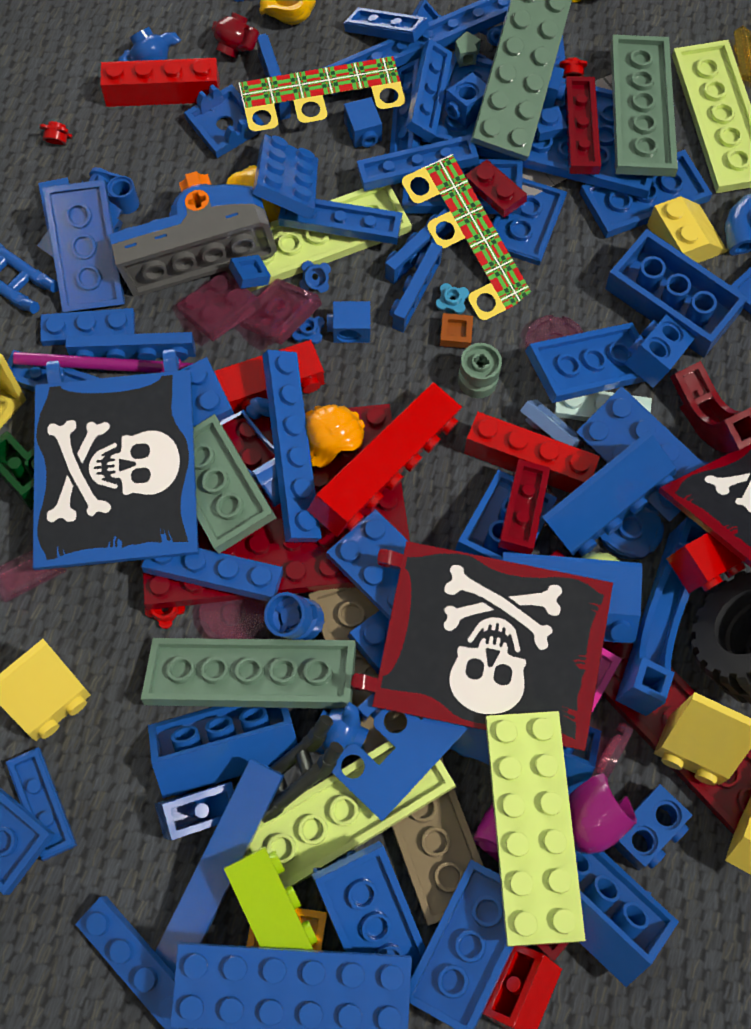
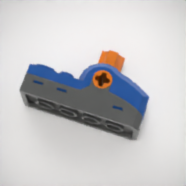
M197 171L185 174V179L179 182L181 193L173 202L171 216L155 219L146 224L128 227L119 232L109 234L115 264L133 297L229 270L231 258L259 255L263 260L272 257L277 252V247L262 198L252 194L253 187L233 184L211 185L208 174H200Z

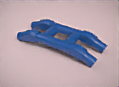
M0 243V272L7 265L19 272L8 285L0 280V295L23 311H28L32 314L37 313L40 309L39 303L29 299L28 296L19 291L31 280L36 286L55 293L59 291L57 280L36 270Z

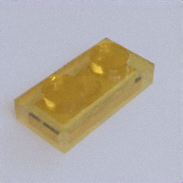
M741 26L734 31V50L738 56V69L742 80L751 83V31Z

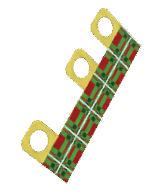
M393 56L239 82L248 127L252 131L273 129L278 125L274 103L293 100L297 118L302 123L323 120L327 117L323 95L371 87L376 106L380 109L399 107L405 103L403 89ZM392 88L397 91L398 99L393 103H385L380 99V92L383 89ZM307 102H315L320 106V112L314 117H307L302 113V106ZM259 110H265L270 113L271 121L267 125H257L253 122V114Z
M453 154L404 176L402 184L414 203H422L440 194L450 210L428 223V230L436 244L446 248L466 238L491 283L471 292L468 297L470 304L481 320H487L515 306L531 292ZM422 177L429 183V191L425 195H417L411 190L410 184L414 178ZM440 222H449L454 227L455 233L451 239L443 240L436 234V226ZM483 293L492 295L496 303L495 308L490 312L480 310L477 306L479 295Z

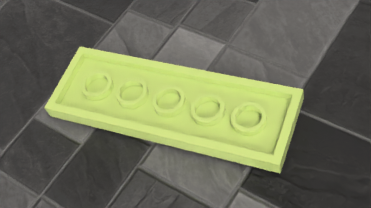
M729 40L674 48L672 58L716 193L751 188V104Z
M390 185L364 191L362 188L330 200L402 212L399 236L411 232L412 224ZM278 220L269 223L277 252L272 257L262 261L271 275L270 285L302 273L301 265L307 260L319 265L321 263H329L383 242L279 226ZM268 285L257 286V287H250V288H244V289H245L246 293H249V292H252V291H254V290L260 289V288L265 287V286H268Z
M559 711L486 716L485 722L506 946L584 942L586 940Z
M388 741L368 753V755L380 765L396 747ZM360 758L343 768V774L348 778L361 776L365 768L364 761ZM439 759L389 815L381 821L333 774L304 792L284 808V811L279 816L265 823L261 822L245 856L263 847H266L268 853L276 851L285 870L279 874L285 888L291 885L294 887L312 876L313 868H325L335 860L346 855L348 851L356 849L454 789L456 785Z

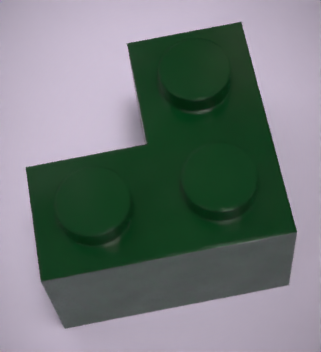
M6 431L0 436V477L32 510L34 509V448L27 452Z

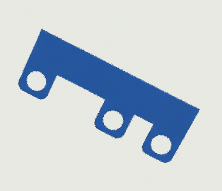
M382 709L374 718V727L396 748L378 765L358 745L350 744L338 758L337 765L332 773L383 821L469 727L428 718L420 720L417 716L405 714L407 718L405 729L399 733H392L384 725V718L390 711ZM349 755H357L364 761V772L357 778H348L341 770L343 759Z

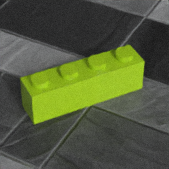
M263 847L224 868L260 947L314 950L312 944L318 942L309 920L301 923L295 909L301 907V904L292 885L285 888L279 874L285 870L276 851L268 853L266 847Z

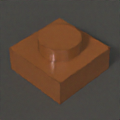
M443 313L440 346L467 348L470 346L473 316Z

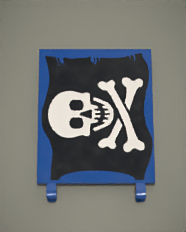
M175 349L163 350L164 372L64 382L65 374L63 368L60 367L59 361H48L46 363L48 384L35 385L34 570L199 554L191 370L179 371V359L176 356Z

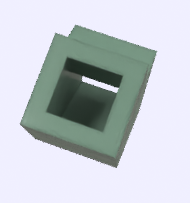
M468 31L456 40L455 56L459 67L475 65L480 51L481 39Z

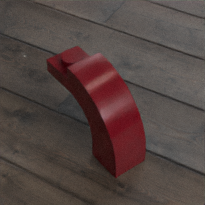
M701 361L670 376L684 404L680 406V409L702 440L712 448L724 453H732L751 444V407L744 411H736L730 408L718 395Z

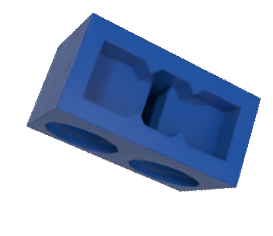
M666 314L659 323L653 319L630 346L628 351L632 355L624 364L654 388L671 370L696 337Z
M661 784L655 787L634 809L637 823L613 845L638 871L646 866L653 869L666 855L662 848L670 840L674 843L678 842L690 829L685 823L693 815ZM657 809H663L668 812L671 819L669 826H663L657 821ZM634 834H640L646 839V852H640L634 848L632 844Z

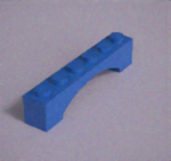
M689 517L681 522L668 536L637 631L636 641L633 644L615 701L645 716L666 703L675 673L671 671L675 638L690 593H688L666 558L686 544L708 533Z

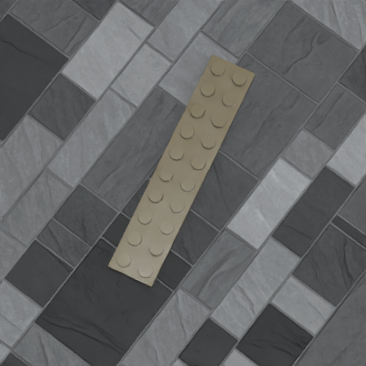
M357 587L320 590L308 594L309 599L316 601L324 613V624L321 630L324 640H349L347 636L350 631L379 611ZM356 649L354 674L359 673L378 678L379 675ZM353 689L352 704L358 707L373 692ZM390 711L384 718V725L388 731L399 733L405 729L407 718L403 713ZM372 717L365 723L361 721V726L369 729L362 745L363 750L367 754L388 742L374 727V719ZM441 757L440 760L442 761L443 765L445 766L444 761H443V758ZM454 789L391 827L427 927L440 922L470 860L483 866Z

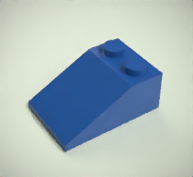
M498 469L462 533L455 551L502 560L503 552L518 553L498 547L513 476ZM546 492L536 540L545 524L542 516L553 508L557 497Z

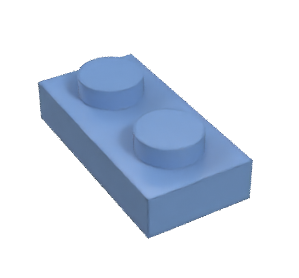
M538 400L527 401L520 410L527 416L525 420L531 427L538 431L542 429L551 436L550 438L576 448L583 442L576 434V431Z

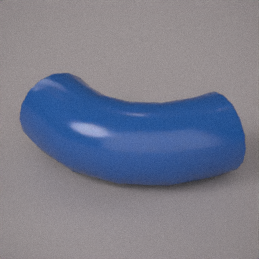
M751 193L744 195L729 211L724 231L730 255L744 254L751 251Z

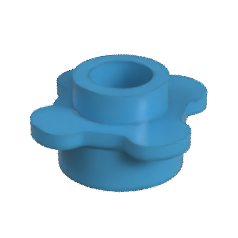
M448 283L441 285V296L436 300V307L447 313H463L465 311V299L469 297L468 289L465 287H452Z

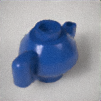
M147 27L130 37L133 47L131 50H125L118 58V61L168 59L169 47L178 44L181 39L175 32H165L158 35L153 34L150 27Z
M348 702L344 708L331 709L330 713L325 710L322 711L321 715L329 716L333 720V725L327 732L325 741L316 752L324 754L331 742L341 744L343 750L350 744L362 747L369 729L361 726L358 707Z

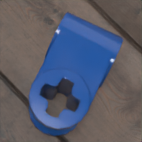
M98 167L91 169L89 181L105 180L109 201L123 211L122 214H130L137 210L140 202L131 178L111 173Z

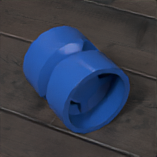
M282 592L273 596L267 603L264 611V622L267 629L274 635L292 640H312L317 637L323 628L324 613L316 601L289 592Z

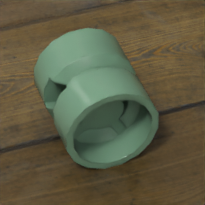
M475 343L463 351L458 373V385L467 396L484 398L491 395L496 389L502 366V357L499 351L492 345Z

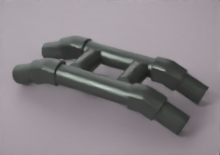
M321 715L315 726L302 738V741L270 766V768L284 775V773L298 763L302 776L290 786H287L285 777H283L275 794L276 797L273 798L262 822L265 823L279 816L284 811V808L319 780H324L332 773L337 765L338 758L343 752L341 744L331 742L325 753L314 764L310 756V752L316 751L323 744L327 737V732L333 725V720L329 716Z

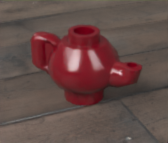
M232 12L231 17L226 16L219 21H213L212 25L214 37L218 41L216 50L237 59L240 51L245 52L254 49L259 32L256 28L247 25V18Z

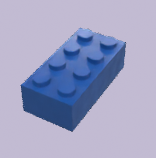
M648 229L642 233L609 272L605 287L607 291L650 321L654 319L659 323L668 314L696 337L689 345V348L703 358L740 315L748 299L747 296Z

